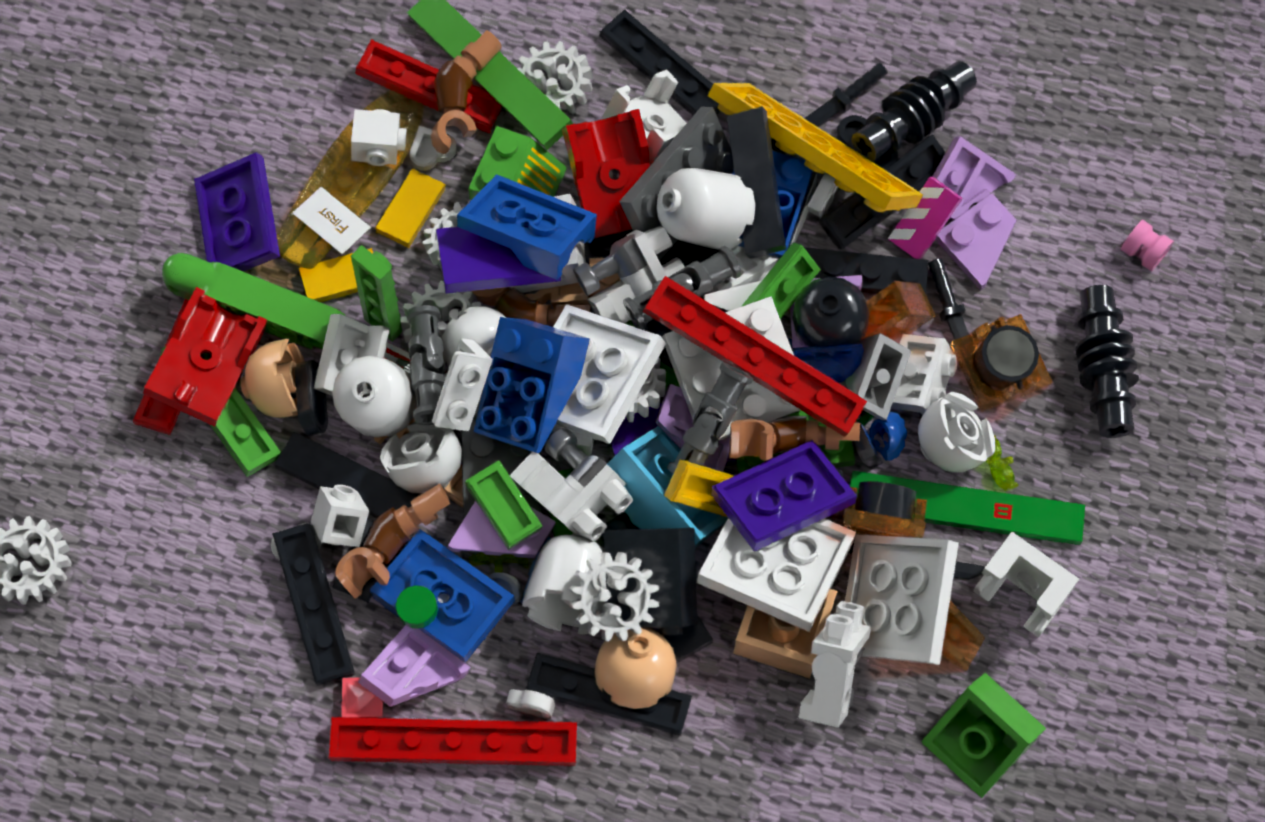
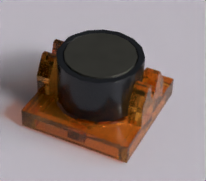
M1022 314L1009 319L999 317L990 324L988 322L984 323L971 334L953 340L950 343L981 412L1050 386L1053 383L1038 351L1037 343L1031 336ZM975 350H976V355H975V365H976V368H974V365H973V358H974V352H975ZM982 378L984 382L988 383V384L991 385L992 387L999 388V389H1004V390L1000 391V390L992 389V388H990L989 386H987V385H985L984 383H982V381H981L980 379Z
M873 481L860 482L858 488L851 487L857 495L856 503L843 509L839 525L855 531L857 535L923 538L926 524L924 519L927 500L916 499V491L896 484Z

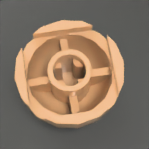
M289 339L273 341L258 348L249 357L245 368V376L241 377V389L244 397L250 399L253 405L264 415L275 418L298 416L297 399H292L290 393L296 392L295 367L297 363L304 362V358L295 343L288 344Z
M641 627L642 633L639 635L630 629L627 630L626 641L619 640L616 632H614L611 640L604 641L599 649L594 671L597 686L601 691L603 688L606 693L612 696L611 701L620 706L633 709L651 707L657 704L659 698L663 697L666 693L668 695L672 690L676 673L674 650L663 635H660L659 632L650 627Z

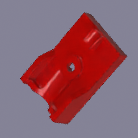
M631 110L602 120L566 125L562 129L580 206L582 209L597 214L594 239L633 230L619 201L650 167L648 142L640 110ZM615 169L619 172L617 180L610 178V170Z
M196 287L178 320L170 341L144 386L143 394L215 427L246 368L249 357L254 353L264 334L267 319L261 316L255 318L248 314L240 316L229 313L219 306L216 299L205 295V290ZM203 352L209 353L211 358L204 360L200 354Z

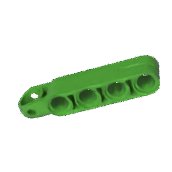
M177 253L168 257L163 264V282L173 294L189 300L195 288L198 287L205 290V295L216 299L219 306L229 313L240 316L248 314L255 318L261 316L267 319L264 332L282 339H289V342L312 349L313 346L323 349L330 315L342 314L345 316L344 313L331 306L219 262H207L190 254Z

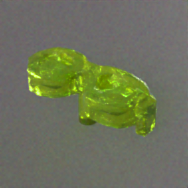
M994 435L995 451L992 456L987 458L986 463L989 465L993 480L999 488L1008 491L1019 486L1017 482H1014V472L1008 465L1012 464L1014 460L1012 456L1001 458L1002 448L996 435Z
M474 552L469 557V564L473 567L494 563L495 573H503L502 562L524 564V568H528V558L515 557L512 554L497 556L484 555L485 552Z

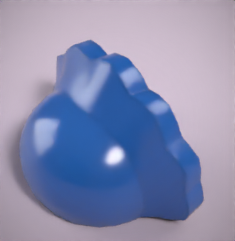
M889 412L887 420L876 419L870 427V438L876 450L881 453L885 461H892L894 458L899 457L905 447V439L907 437L905 420L900 418L896 412ZM878 431L882 440L884 433H888V442L883 440L884 448L879 447L881 444L877 440H873Z

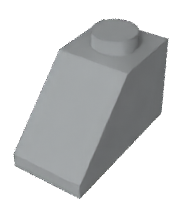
M881 333L861 339L855 345L845 372L847 388L867 401L863 408L864 411L881 420H887L911 350Z

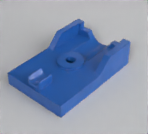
M496 174L457 214V227L510 248L523 266L558 280L562 275L563 268L569 262L575 245L578 242L584 244L586 242L591 243L595 238L597 214Z
M419 529L387 568L390 572L388 584L380 585L376 581L370 589L373 599L397 617L399 616L396 610V601L403 590L416 585L424 586L431 590L438 604L437 616L431 624L418 629L465 663L515 602L513 594L421 529ZM441 594H448L449 600L441 603L438 601V597Z

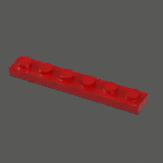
M664 276L643 310L645 314L719 360L747 373L753 378V381L843 437L849 434L867 403L862 397L667 276Z
M331 717L330 761L576 766L577 722Z

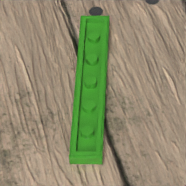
M420 0L407 12L409 17L452 59L456 56H462L461 51L470 42H476L482 35L446 0ZM500 51L482 70H476L477 75L473 79L546 150L563 136L562 129L566 125L573 124L572 120Z

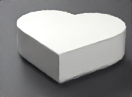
M419 126L410 149L411 164L418 170L426 171L435 167L437 162L451 160L455 156L457 149L455 139L447 134L452 140V144L446 154H441L432 145V129Z
M827 173L822 177L807 205L808 211L819 217H822L828 211L838 188L834 184L835 178Z
M510 689L506 701L507 707L512 710L548 720L552 717L555 708L553 698L530 690Z

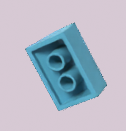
M657 426L622 448L607 465L626 483L624 487L633 498V502L624 511L639 529L694 528L696 548L722 527L728 517L673 502L664 496L673 476V473L667 469L669 462L675 461L681 449Z

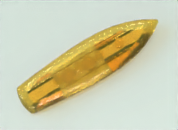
M389 90L362 109L368 111L384 109L391 113H400V128L406 129L405 151H398L396 165L374 166L368 162L351 161L353 120L343 129L315 168L277 233L279 252L283 259L296 266L313 269L329 253L333 246L297 218L293 212L322 187L360 218L387 186L405 160L422 121L423 104Z

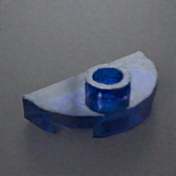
M862 344L791 348L794 356L837 383H841L853 375L861 364L864 352Z

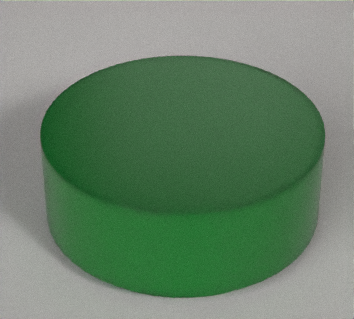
M416 585L408 587L400 593L396 601V610L403 624L410 628L418 629L426 627L434 621L438 612V604L431 590L424 586Z

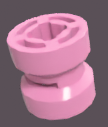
M1141 220L1125 240L1121 251L1128 256L1138 257L1142 262V266L1152 272L1170 250L1174 241L1166 235H1158L1153 231L1152 225L1145 220Z

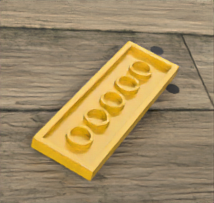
M750 83L713 84L708 97L719 103L718 109L727 115H733L763 106L767 111L770 137L776 140L775 146L788 154H798L806 159L804 164L815 172L821 174L826 172L835 178L834 184L840 189L849 193L857 192L865 198L864 203L871 209L883 213L886 210L900 211L901 209L916 208L923 196L922 193Z

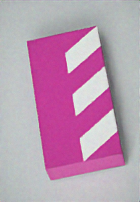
M929 177L921 189L920 193L923 196L916 208H908L888 240L915 259H921L963 199L934 177Z

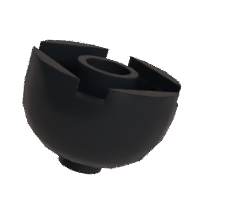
M828 276L812 281L802 289L794 303L792 320L796 336L805 345L810 347L811 351L820 355L836 356L848 353L855 348V344L860 342L868 331L869 309L864 295L855 284L844 278Z

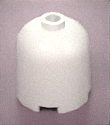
M685 168L670 175L662 184L657 198L656 209L661 225L674 238L719 250L724 245L732 249L742 242V239H739V237L743 233L746 224H753L756 205L752 189L745 187L741 177L699 168Z
M376 356L356 358L346 364L335 378L332 390L334 407L340 417L361 434L373 437L393 436L405 429L413 419V411L416 407V394L411 390V376L394 362ZM368 384L371 385L372 390L368 389ZM363 386V391L359 393L360 387Z
M581 534L561 535L549 540L542 547L523 599L522 606L529 608L527 616L539 625L549 629L561 631L562 624L579 627L577 634H588L587 629L590 622L578 624L575 619L582 612L580 609H573L569 606V603L578 599V594L571 592L569 587L573 585L580 586L581 580L575 575V572L578 570L587 573L590 569L587 566L586 560L589 558L600 564L601 553L605 552V549ZM606 572L600 573L597 577V584L606 589ZM596 601L593 603L591 611L594 616L602 613V605L606 601Z

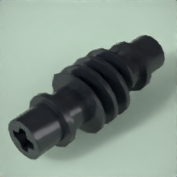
M956 61L946 69L937 68L928 77L917 75L882 100L881 108L883 113L875 112L870 115L866 120V126L853 134L852 145L854 150L870 161H874L884 153L892 154L898 151L902 145V140L912 144L922 141L923 137L930 135L934 129L943 125L945 121L944 110L955 109L960 106L964 100V95L976 87L977 78L972 68L963 61Z
M1093 285L1080 292L1082 313L1077 317L1078 327L1085 330L1086 336L1075 347L1076 357L1079 359L1077 364L1078 371L1080 372V385L1094 392V398L1091 399L1089 404L1090 411L1097 414L1100 435L1106 438H1118L1129 435L1134 431L1132 409L1136 406V396L1129 392V388L1139 381V375L1133 373L1137 370V361L1132 359L1135 356V348L1130 345L1133 342V334L1127 330L1119 329V325L1124 320L1123 311L1116 307L1113 288L1108 285Z

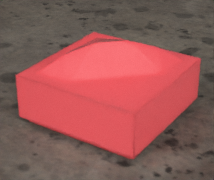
M342 678V717L383 718L384 702L359 684L360 678Z

